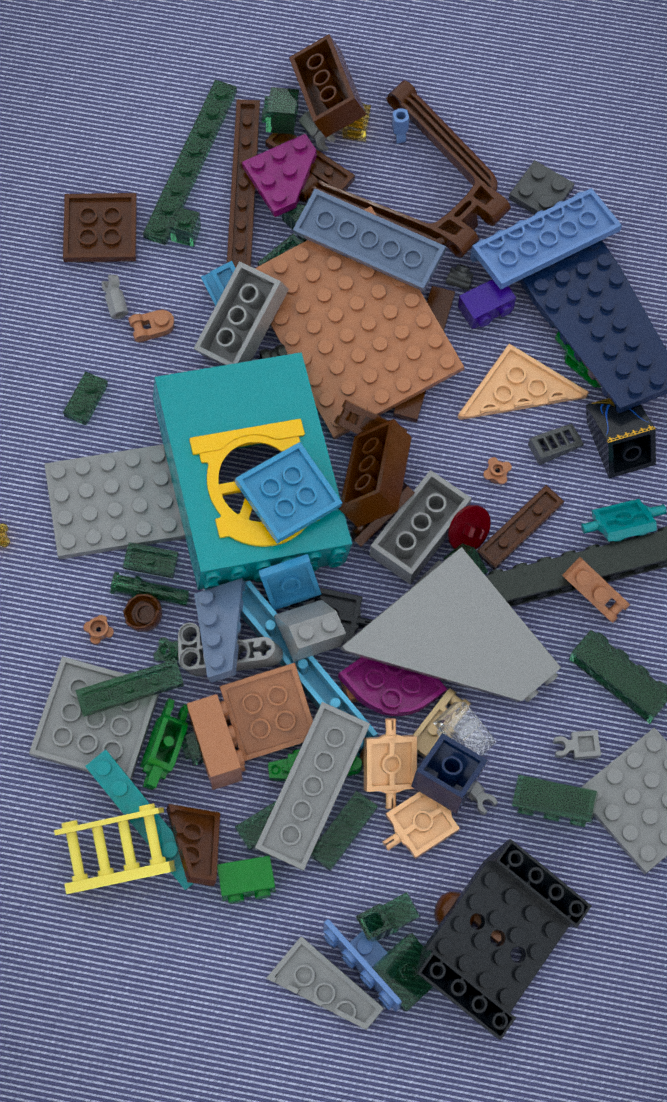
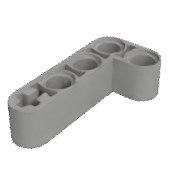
M188 622L182 625L178 631L179 664L194 676L207 675L200 627ZM197 632L196 638L190 641L191 635ZM268 637L237 640L239 650L236 671L271 667L277 665L282 660L283 651L281 647ZM247 650L246 656L239 660L240 654ZM198 657L196 664L194 666H190L191 661L194 658Z

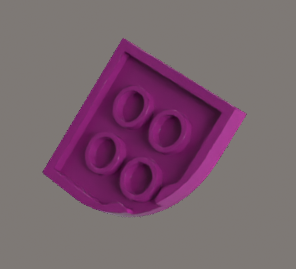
M362 657L338 674L341 682L360 703L377 713L388 716H406L419 712L447 691V688L439 679Z

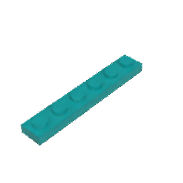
M106 749L85 766L124 815L140 812L139 806L150 804ZM155 814L162 857H165L166 862L174 860L176 871L171 873L184 890H187L194 883L187 882L173 831L159 814ZM144 818L129 820L149 845Z

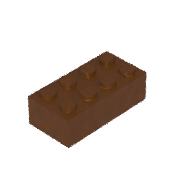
M330 34L289 57L312 120L325 138L367 115L342 51Z
M395 419L354 436L341 496L342 506L339 510L357 527L372 523L379 518L398 511L412 437Z

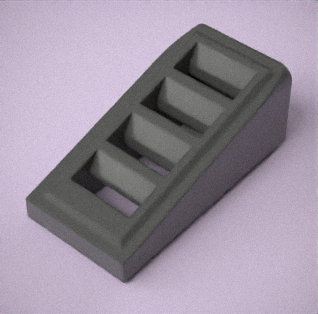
M573 424L534 436L529 439L528 443L539 466L584 445ZM568 432L571 434L574 442L572 443L569 442L567 436L565 435ZM561 436L565 443L564 446L560 444L557 437ZM553 440L557 448L553 449L549 441ZM541 444H545L548 451L545 452Z

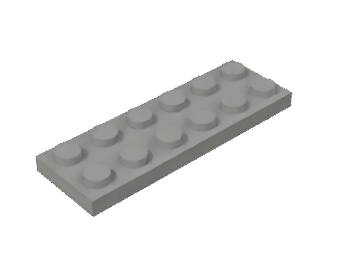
M324 702L321 703L255 849L304 871L370 723Z

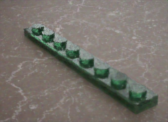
M215 79L143 232L145 239L166 246L237 93L236 86Z

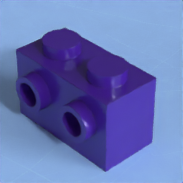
M492 279L460 295L458 308L473 330L479 326H487L493 319L499 316L504 317L510 314L514 309L516 297L509 286L500 289Z

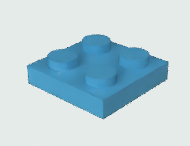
M308 554L259 570L260 578L274 610L321 595Z

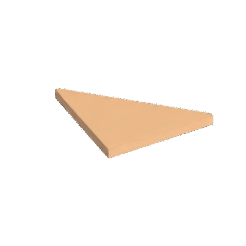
M508 344L458 414V419L463 420L584 399L588 396L589 392L513 345Z

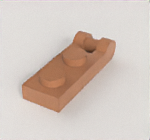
M581 557L562 575L612 623L615 622L618 618L617 615L623 609L626 610L630 606ZM613 598L616 602L610 608H607L605 604Z

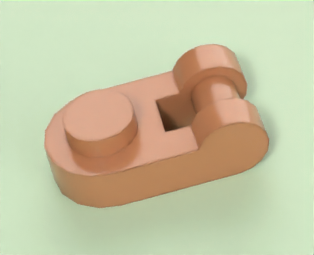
M167 310L134 314L128 318L130 326L134 328L133 336L136 342L165 336L171 333L175 326L174 317ZM150 324L151 328L144 329L143 325Z

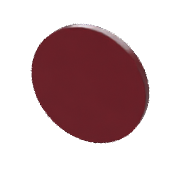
M468 505L454 516L448 531L449 543L453 549L457 551L462 547L466 553H469L482 545L488 536L491 524L490 515L485 508L479 505Z

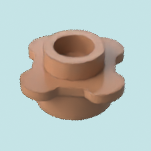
M495 457L488 460L489 466L483 473L484 478L493 483L505 484L507 482V473L512 468L511 464L498 461Z
M104 615L91 619L83 627L84 631L89 633L92 644H99L102 639L110 638L114 634L113 628L108 626L107 617ZM101 628V631L97 632L96 629Z

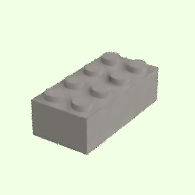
M239 261L193 349L221 365L252 361L289 288L281 281Z
M432 470L427 473L414 490L415 493L401 506L370 545V557L410 585L448 537L449 527L454 516L461 509L470 505L472 499Z

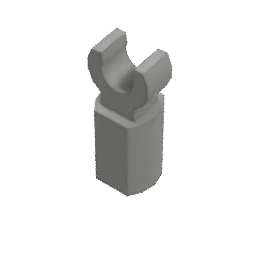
M309 111L305 112L299 119L300 124L309 135L316 139V145L320 150H328V147L325 145L326 139L330 142H335L336 139L333 134L325 138L313 122Z
M108 275L109 281H102V289L106 292L105 299L111 318L121 319L129 312L123 291L119 289V277L117 275Z
M477 781L468 797L471 801L477 803V809L480 814L486 815L487 810L483 807V802L488 801L494 807L498 802L493 795L486 794L484 787Z

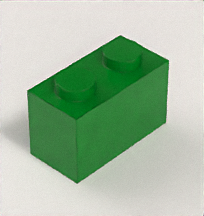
M270 855L217 864L222 900H228L229 904L243 902L244 897L255 896V899L268 898L271 896V893L276 892Z

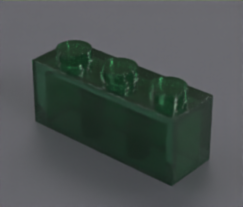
M518 774L512 806L518 808L517 813L533 816L534 812L543 813V819L559 822L560 817L570 819V825L585 828L586 823H593L598 792Z

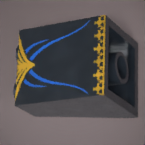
M610 398L587 404L586 416L587 425L608 477L613 478L656 465V429L643 407L638 405L624 412L617 413V406Z

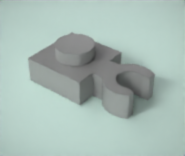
M598 730L571 732V740L563 736L555 737L553 740V744H562L564 746L563 751L555 752L556 758H563L568 753H573L574 760L600 758L601 756Z

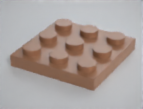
M295 663L219 686L244 761L304 742L313 719Z

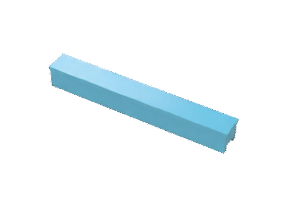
M247 581L245 591L242 594L244 603L240 616L258 638L268 637L281 647L283 657L279 663L282 666L292 663L296 664L304 693L316 708L319 709L321 703L324 702L368 722L313 656L293 661L274 618L277 612L251 581ZM370 725L364 738L377 737L378 733ZM364 739L356 755L357 757L360 756L364 748Z

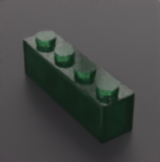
M590 630L572 651L569 658L571 662L649 724L667 705V685L662 681L654 680L649 676L648 670L642 665H635L629 660L627 653L619 648L615 649L609 644L608 639L603 634Z

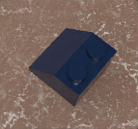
M442 733L416 770L411 787L457 814L472 791L488 760Z

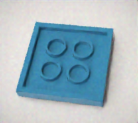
M301 442L235 478L236 485L276 543L283 541L342 506V501Z

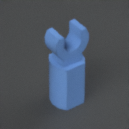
M403 108L395 110L392 114L393 133L396 134V144L406 142V133L409 129L408 111Z

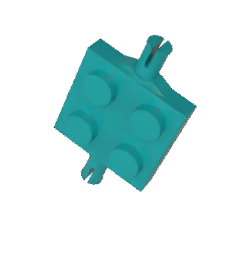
M640 499L592 510V519L594 521L582 523L581 528L584 534L600 531L608 542H617L624 538L636 535L643 536L648 532L657 531V523L653 517L666 515L667 510L664 504L650 508L644 505Z

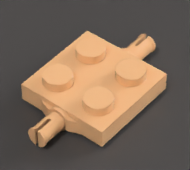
M386 718L385 734L379 737L364 738V791H381L386 793L385 808H395L396 793L405 789H414L411 787L417 770V736H401L396 734V718Z
M418 792L386 813V817L392 824L395 834L382 841V843L389 851L401 842L409 849L413 857L417 859L458 832L460 828L452 818L451 810L423 793Z

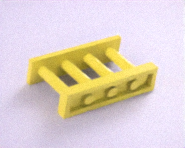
M153 803L139 806L140 812L80 825H78L77 820L61 823L62 829L54 830L55 836L66 834L74 873L72 882L64 884L66 894L176 871L174 860L166 862L165 857H162L154 817L155 814L164 813V808H155ZM141 817L144 818L152 858L149 860L150 865L140 867L139 862L136 863L128 820ZM118 823L126 865H123L124 871L114 873L113 868H110L102 827ZM92 828L100 871H97L98 877L88 878V874L84 873L77 831Z

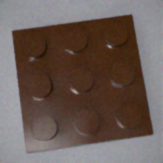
M136 193L64 194V262L136 261Z

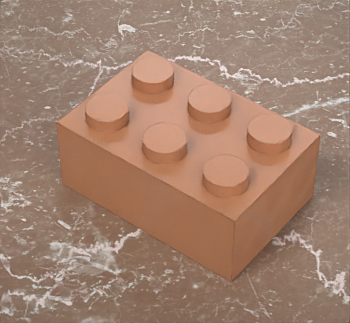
M215 694L187 703L189 718L212 790L242 781V772L246 771L245 762L241 750H235V747H238L233 725L227 726V723H230L225 701L220 702L218 695Z

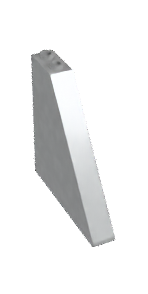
M462 547L340 647L345 653L516 702L523 701L524 699L528 702L539 693L537 688L543 683L547 686L558 677L556 672L561 668Z

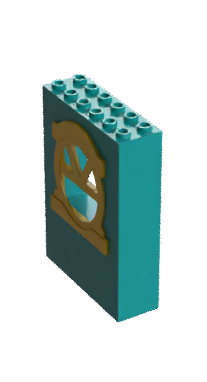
M302 352L155 377L153 403L198 590H207L243 578L244 581L255 580L256 582H261L259 570L305 554L309 556L313 571L324 566H329L330 568L339 567L346 562L352 541L345 515L339 508L283 541L276 543L262 522L249 520L252 507L246 498L239 514L235 513L223 499L224 495L241 493L235 481L219 484L221 464L232 450L266 444L283 452L301 442L340 498Z

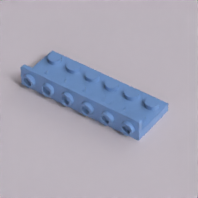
M591 188L587 191L576 193L566 201H559L545 211H538L534 216L516 222L514 226L505 230L501 229L489 238L480 239L476 244L472 245L470 260L472 262L479 261L497 286L503 289L619 232L622 225Z

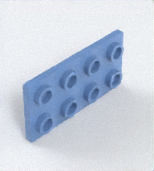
M329 919L325 920L323 925V933L325 934L323 938L333 949L336 946L340 949L342 960L349 968L353 969L356 967L361 975L359 977L369 990L374 988L379 993L378 1000L387 1010L392 1008L397 1012L402 1001L387 983L402 968L366 928L349 942Z

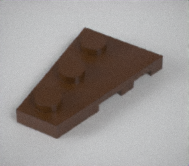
M168 804L166 810L187 882L214 886L217 878L220 812Z

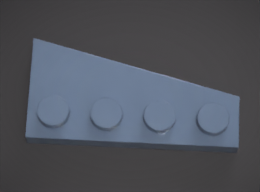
M243 578L194 593L207 678L211 683L236 675L239 650L237 640L238 634L241 631L240 613L243 611L244 603L242 594L245 591L246 585Z

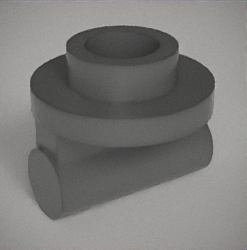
M457 264L456 267L450 268L446 283L469 291L474 274L470 272V267Z

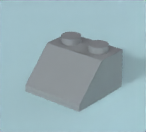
M323 600L274 615L294 662L340 647L346 635L336 610Z

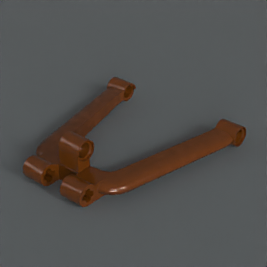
M403 80L388 94L386 98L388 104L394 110L406 109L409 119L473 185L467 195L449 213L435 223H425L326 184L321 180L318 181L311 173L304 189L300 193L299 200L306 202L311 197L314 189H318L363 210L371 206L377 216L449 248L455 256L461 258L472 248V245L479 241V237L474 231L478 227L477 216H480L488 225L494 226L510 211L511 206L505 197L496 192L498 183L494 173L429 105L417 95L413 85Z

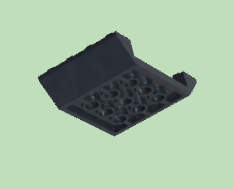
M509 839L483 861L422 948L416 974L494 1037L502 1040L516 1019L510 1012L567 928H577L592 905L512 839ZM475 913L481 918V924L477 929H473L470 925V918ZM498 930L501 933V941L498 945L494 946L491 943L490 936L493 931ZM514 947H519L522 953L520 960L517 962L511 959V951Z

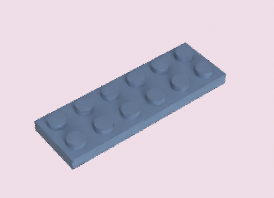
M314 189L293 228V233L423 292L426 290L446 251V246L318 189Z

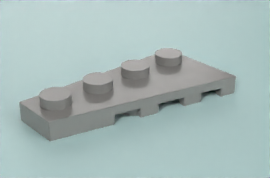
M302 936L266 978L366 1030L385 1009Z

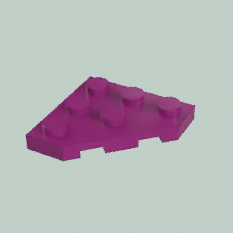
M305 133L242 162L243 169L274 217L297 207L300 193L305 187L311 165L317 157V152Z

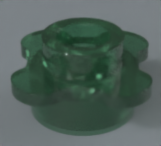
M162 637L158 642L159 646L153 657L155 661L159 662L162 660L171 666L178 660V641L172 642L168 638Z

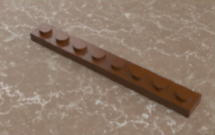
M236 100L227 263L232 261L235 268L239 261L251 267L256 188L243 169L242 162L256 156L258 153L260 100Z

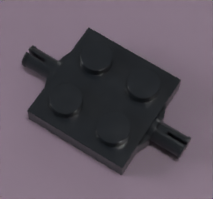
M320 588L321 595L309 598L306 602L307 605L323 600L336 610L346 632L342 645L355 635L359 627L364 628L373 620L361 617L360 608L363 596ZM295 603L289 606V610L304 605Z

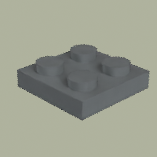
M534 160L510 192L508 199L536 214L538 211H545L553 207L559 201H565L573 190L575 183Z

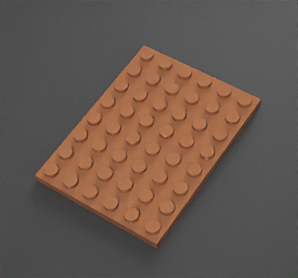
M371 206L365 209V211L376 215ZM309 240L255 268L281 281L289 288L270 325L280 343L284 344L287 355L302 352L316 408L334 440L350 432V430L334 423L337 415L340 416L343 410L342 405L345 400L380 416L465 370L464 365L419 289ZM352 412L349 421L355 423L358 415Z

